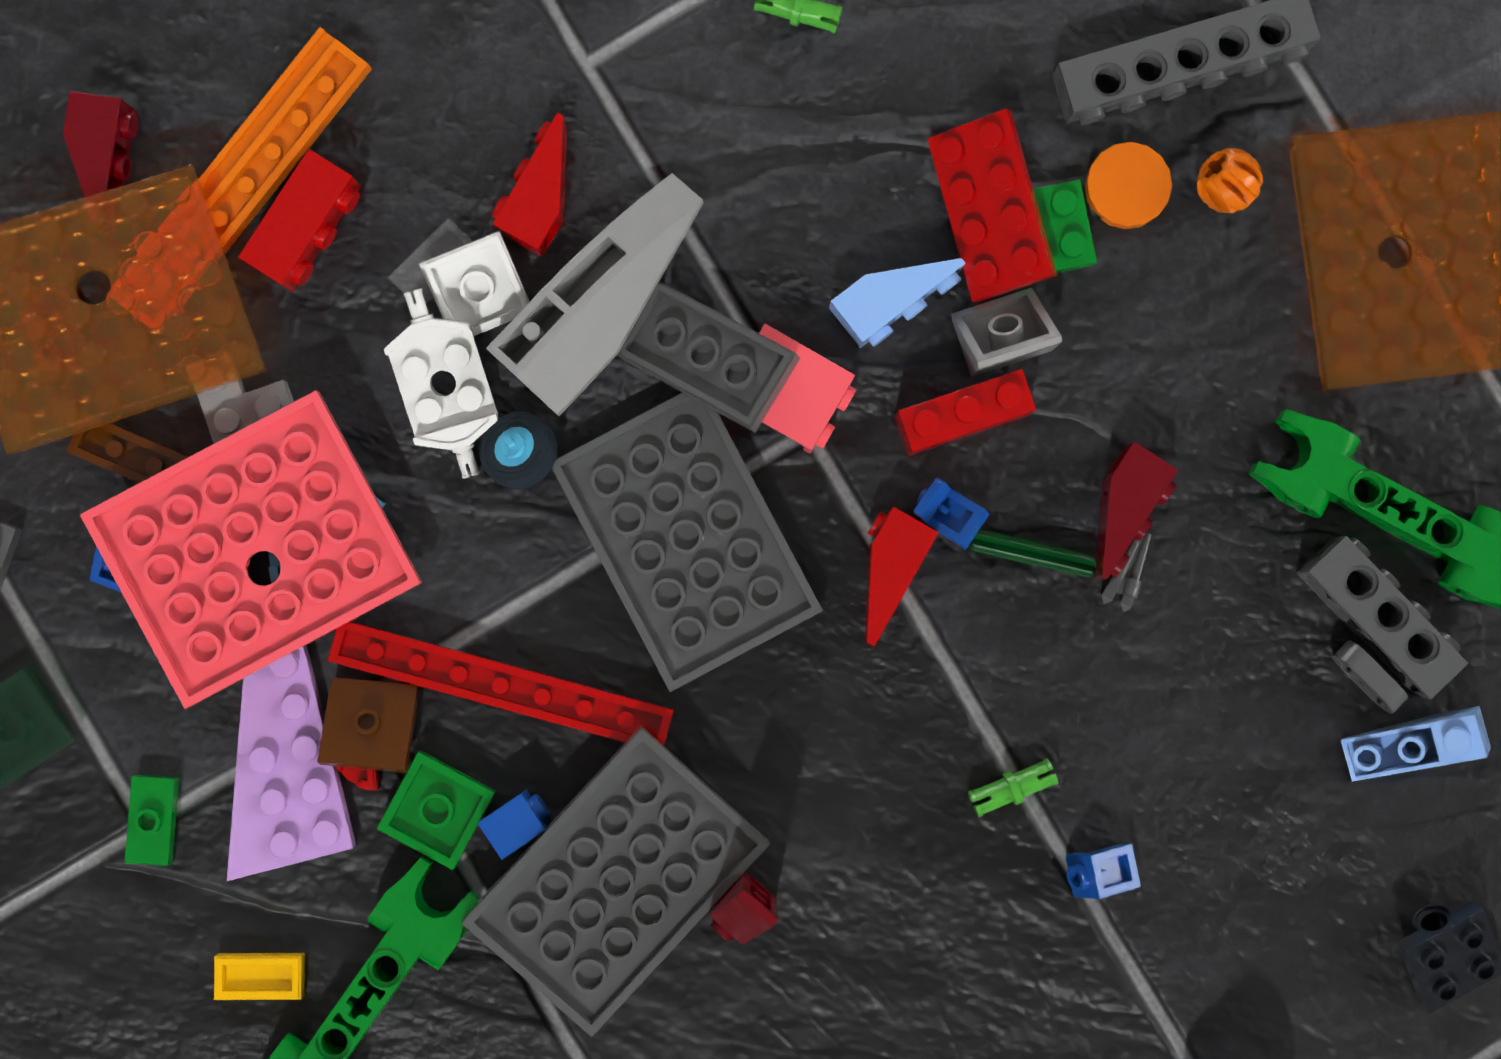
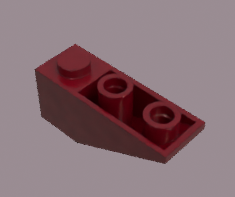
M70 91L63 135L93 224L110 234H116L117 223L122 221L125 211V204L122 198L124 181H127L131 174L132 165L131 159L128 156L131 139H134L138 132L136 110L121 98Z
M1135 441L1125 445L1102 481L1096 545L1097 565L1094 572V577L1098 580H1106L1110 575L1114 577L1119 575L1129 560L1130 556L1125 552L1133 539L1140 541L1153 523V519L1148 516L1157 503L1163 505L1169 499L1177 485L1172 479L1178 472V469Z

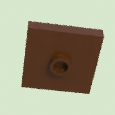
M332 677L317 762L320 765L407 773L420 688L413 684Z

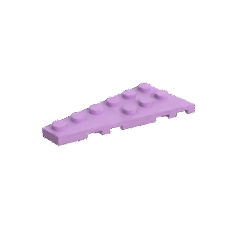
M307 645L243 679L227 881L353 849L357 846L339 772L335 766L320 765L317 762L325 715Z

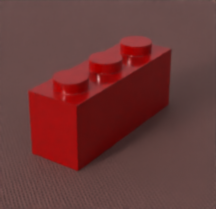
M308 149L238 258L293 292L297 285L302 286L311 276L314 268L312 262L320 250H326L333 242L337 233L336 225L343 214L347 215L355 208L360 198L358 191L362 186L352 175Z
M1023 369L899 410L894 417L907 455L911 456L1029 416L1037 409Z

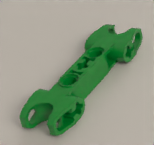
M1288 409L1280 411L1275 423L1297 441L1300 451L1298 461L1291 470L1258 461L1252 464L1248 472L1251 477L1268 489L1279 501L1304 514L1321 518L1329 501L1378 528L1447 563L1438 580L1440 586L1465 600L1478 602L1501 610L1500 511L1478 505L1468 522L1453 512L1352 460L1361 440L1348 430L1333 422L1309 417ZM1358 481L1363 482L1368 489V496L1364 502L1358 500L1354 493V487ZM1401 504L1399 511L1392 508L1391 505ZM1400 513L1404 514L1403 519L1398 520ZM1436 521L1441 524L1444 530V536L1440 543L1434 540L1431 531Z
M425 855L420 857L414 866L385 892L368 917L367 921L384 932L385 936L310 1043L306 1044L289 1032L269 1059H349L419 958L437 971L440 970L465 935L467 928L461 924L462 920L474 908L482 895L472 889L453 910L441 912L431 908L423 898L422 886L434 861ZM382 956L392 957L398 964V974H386L381 969L380 958ZM371 985L378 988L367 1002V1007L365 1009L361 1008L358 1005L361 1000L360 997ZM338 1029L346 1035L347 1046L339 1047L335 1045L330 1039V1030Z

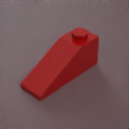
M892 507L887 515L880 511L867 533L874 538L869 545L864 642L874 647L939 533L895 507Z

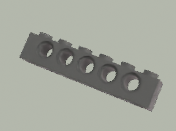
M1270 0L1061 62L1056 67L1052 79L1066 124L1079 120L1081 125H1088L1103 119L1106 116L1105 112L1120 108L1121 113H1128L1140 109L1146 105L1145 100L1161 96L1162 101L1172 100L1187 93L1186 88L1202 84L1203 89L1212 88L1228 80L1227 76L1242 72L1243 77L1256 75L1268 69V64L1283 60L1284 65L1296 63L1309 56L1308 51L1321 39L1309 0ZM1264 30L1271 33L1275 39V44L1265 43L1261 39L1259 31ZM1224 42L1232 46L1235 56L1229 57L1224 55L1220 51L1218 43ZM1184 54L1189 56L1193 60L1195 68L1187 69L1181 66L1177 55ZM1143 66L1149 68L1154 75V81L1141 79L1137 74L1136 67ZM1103 78L1110 81L1114 87V92L1109 94L1101 92L1097 88L1095 80Z

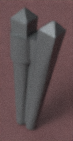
M1146 533L1140 541L1133 539L1126 552L1130 556L1127 564L1117 577L1112 576L1101 595L1103 604L1112 602L1115 594L1123 596L1120 603L1123 612L1132 608L1133 601L1137 599L1141 586L1139 579L1152 536L1150 533Z

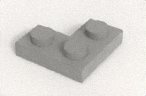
M230 354L188 368L214 444L294 402L288 383L284 380L246 392L234 356Z

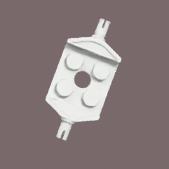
M422 288L404 293L403 295L406 298L411 317L413 318V320H410L412 325L386 346L384 352L385 355L389 356L415 436L413 438L414 444L452 450L453 453H456L462 478L477 475L480 473L471 448L475 446L474 441L499 420V415L470 323L434 318L433 314L429 315L422 294ZM447 371L454 376L456 387L451 394L443 395L435 391L432 386V378L436 372Z

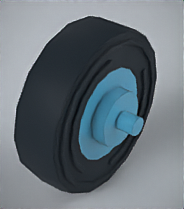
M526 412L509 413L503 416L486 431L481 442L480 459L485 472L499 485L514 490L529 488L541 482L551 471L557 458V442L552 429L538 416Z

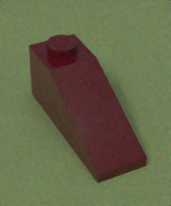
M745 871L710 909L709 916L714 919L710 925L728 942L735 938L743 945L773 927L778 921L777 899L761 883Z

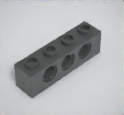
M1347 536L1331 538L1296 574L1414 697L1432 699L1469 664L1459 654L1461 651L1460 645L1447 633H1439L1429 622L1431 616L1428 611L1414 600L1409 601L1398 590L1401 587L1399 581L1387 570H1379L1368 559L1371 554L1363 543L1354 537L1350 539ZM1351 572L1358 574L1361 580V587L1356 594L1350 592L1347 587V578ZM1383 603L1389 607L1391 612L1390 620L1385 626L1379 622L1377 617L1378 609ZM1413 635L1418 637L1421 644L1420 651L1415 657L1408 651V642Z

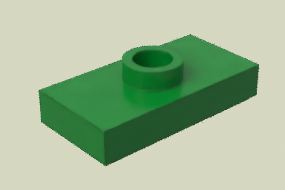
M131 776L125 863L161 866L173 864L179 777Z

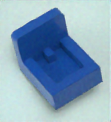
M938 477L931 486H927L921 491L914 510V514L923 524L939 532L940 535L965 550L990 515L986 509L952 490L946 482Z

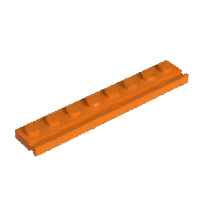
M319 27L107 295L154 332L161 335L372 70L370 65L336 38L334 39L323 28Z

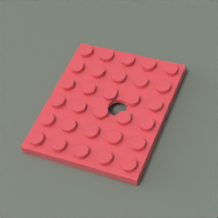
M317 390L80 514L184 709L190 708L422 583L324 399ZM261 551H268L274 554L281 566L280 575L277 580L266 586L253 582L247 571L250 558Z

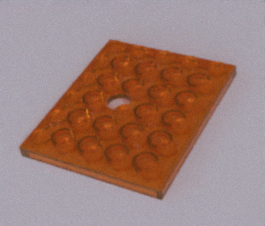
M1501 111L1293 136L1288 141L1322 391L1501 369ZM1397 237L1407 245L1409 258L1402 268L1392 269L1387 263L1380 260L1378 248L1385 238Z
M193 165L0 224V436L7 454L14 455L267 371ZM91 271L104 273L111 282V290L108 292L106 300L99 304L85 303L77 293L79 279Z

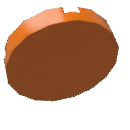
M1127 142L1115 144L1100 153L1088 169L1084 186L1089 206L1092 211L1094 209L1096 214L1101 217L1102 221L1113 227L1131 229L1144 226L1161 213L1169 202L1172 181L1170 169L1161 155L1149 146Z

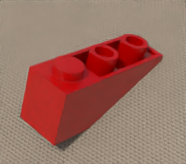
M558 112L552 123L546 121L542 125L535 140V144L538 147L530 160L524 158L514 175V181L517 182L509 197L503 195L500 198L492 215L495 218L493 225L497 231L501 232V235L542 258L564 222L567 125L563 115Z

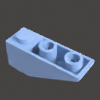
M962 258L866 274L831 300L829 309L859 348L868 342L875 347L894 332L890 325L904 316L909 321L927 306V303L924 301L926 297L936 290L943 295L961 280L958 273L962 270L965 262Z
M1480 706L1434 714L1341 739L1352 782L1487 758L1491 749Z

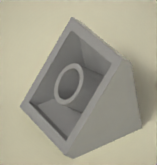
M1032 288L951 314L971 377L1051 352L1062 343L1060 332Z

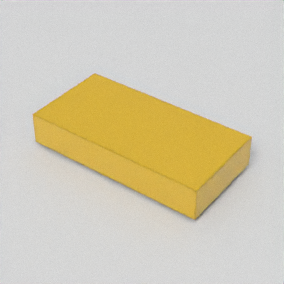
M218 953L214 956V1000H301L305 997V953Z

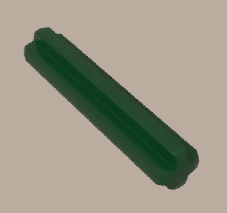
M979 529L970 543V550L973 552L1086 578L1093 577L1097 565V557L1092 554Z

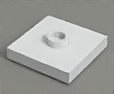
M500 231L419 264L443 319L470 323L473 336L512 321L530 302Z

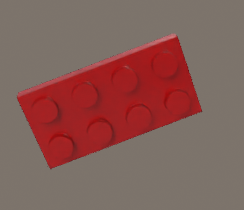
M1006 108L928 138L959 256L965 262L963 270L972 302H980L1057 276L1012 111Z

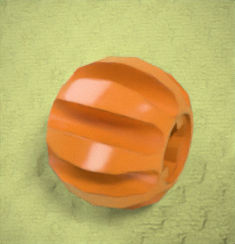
M1225 148L1222 151H1216L1199 169V175L1196 179L1198 194L1208 207L1217 212L1234 213L1238 210H1244L1260 193V187L1263 183L1261 167L1255 158L1242 149Z

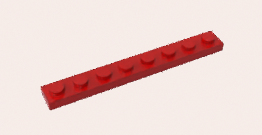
M352 621L336 629L327 660L626 742L640 726H643L661 744L665 745L674 709Z

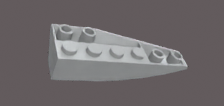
M671 173L632 204L579 251L536 294L486 349L552 411L560 416L619 353L704 203L703 199Z

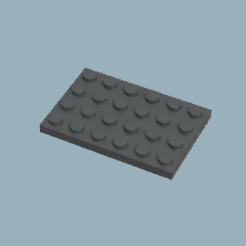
M681 393L555 460L552 470L669 692L823 611L718 412Z
M640 726L546 827V830L534 840L462 920L461 924L586 1033L593 1037L763 853L770 843L765 836L643 726Z

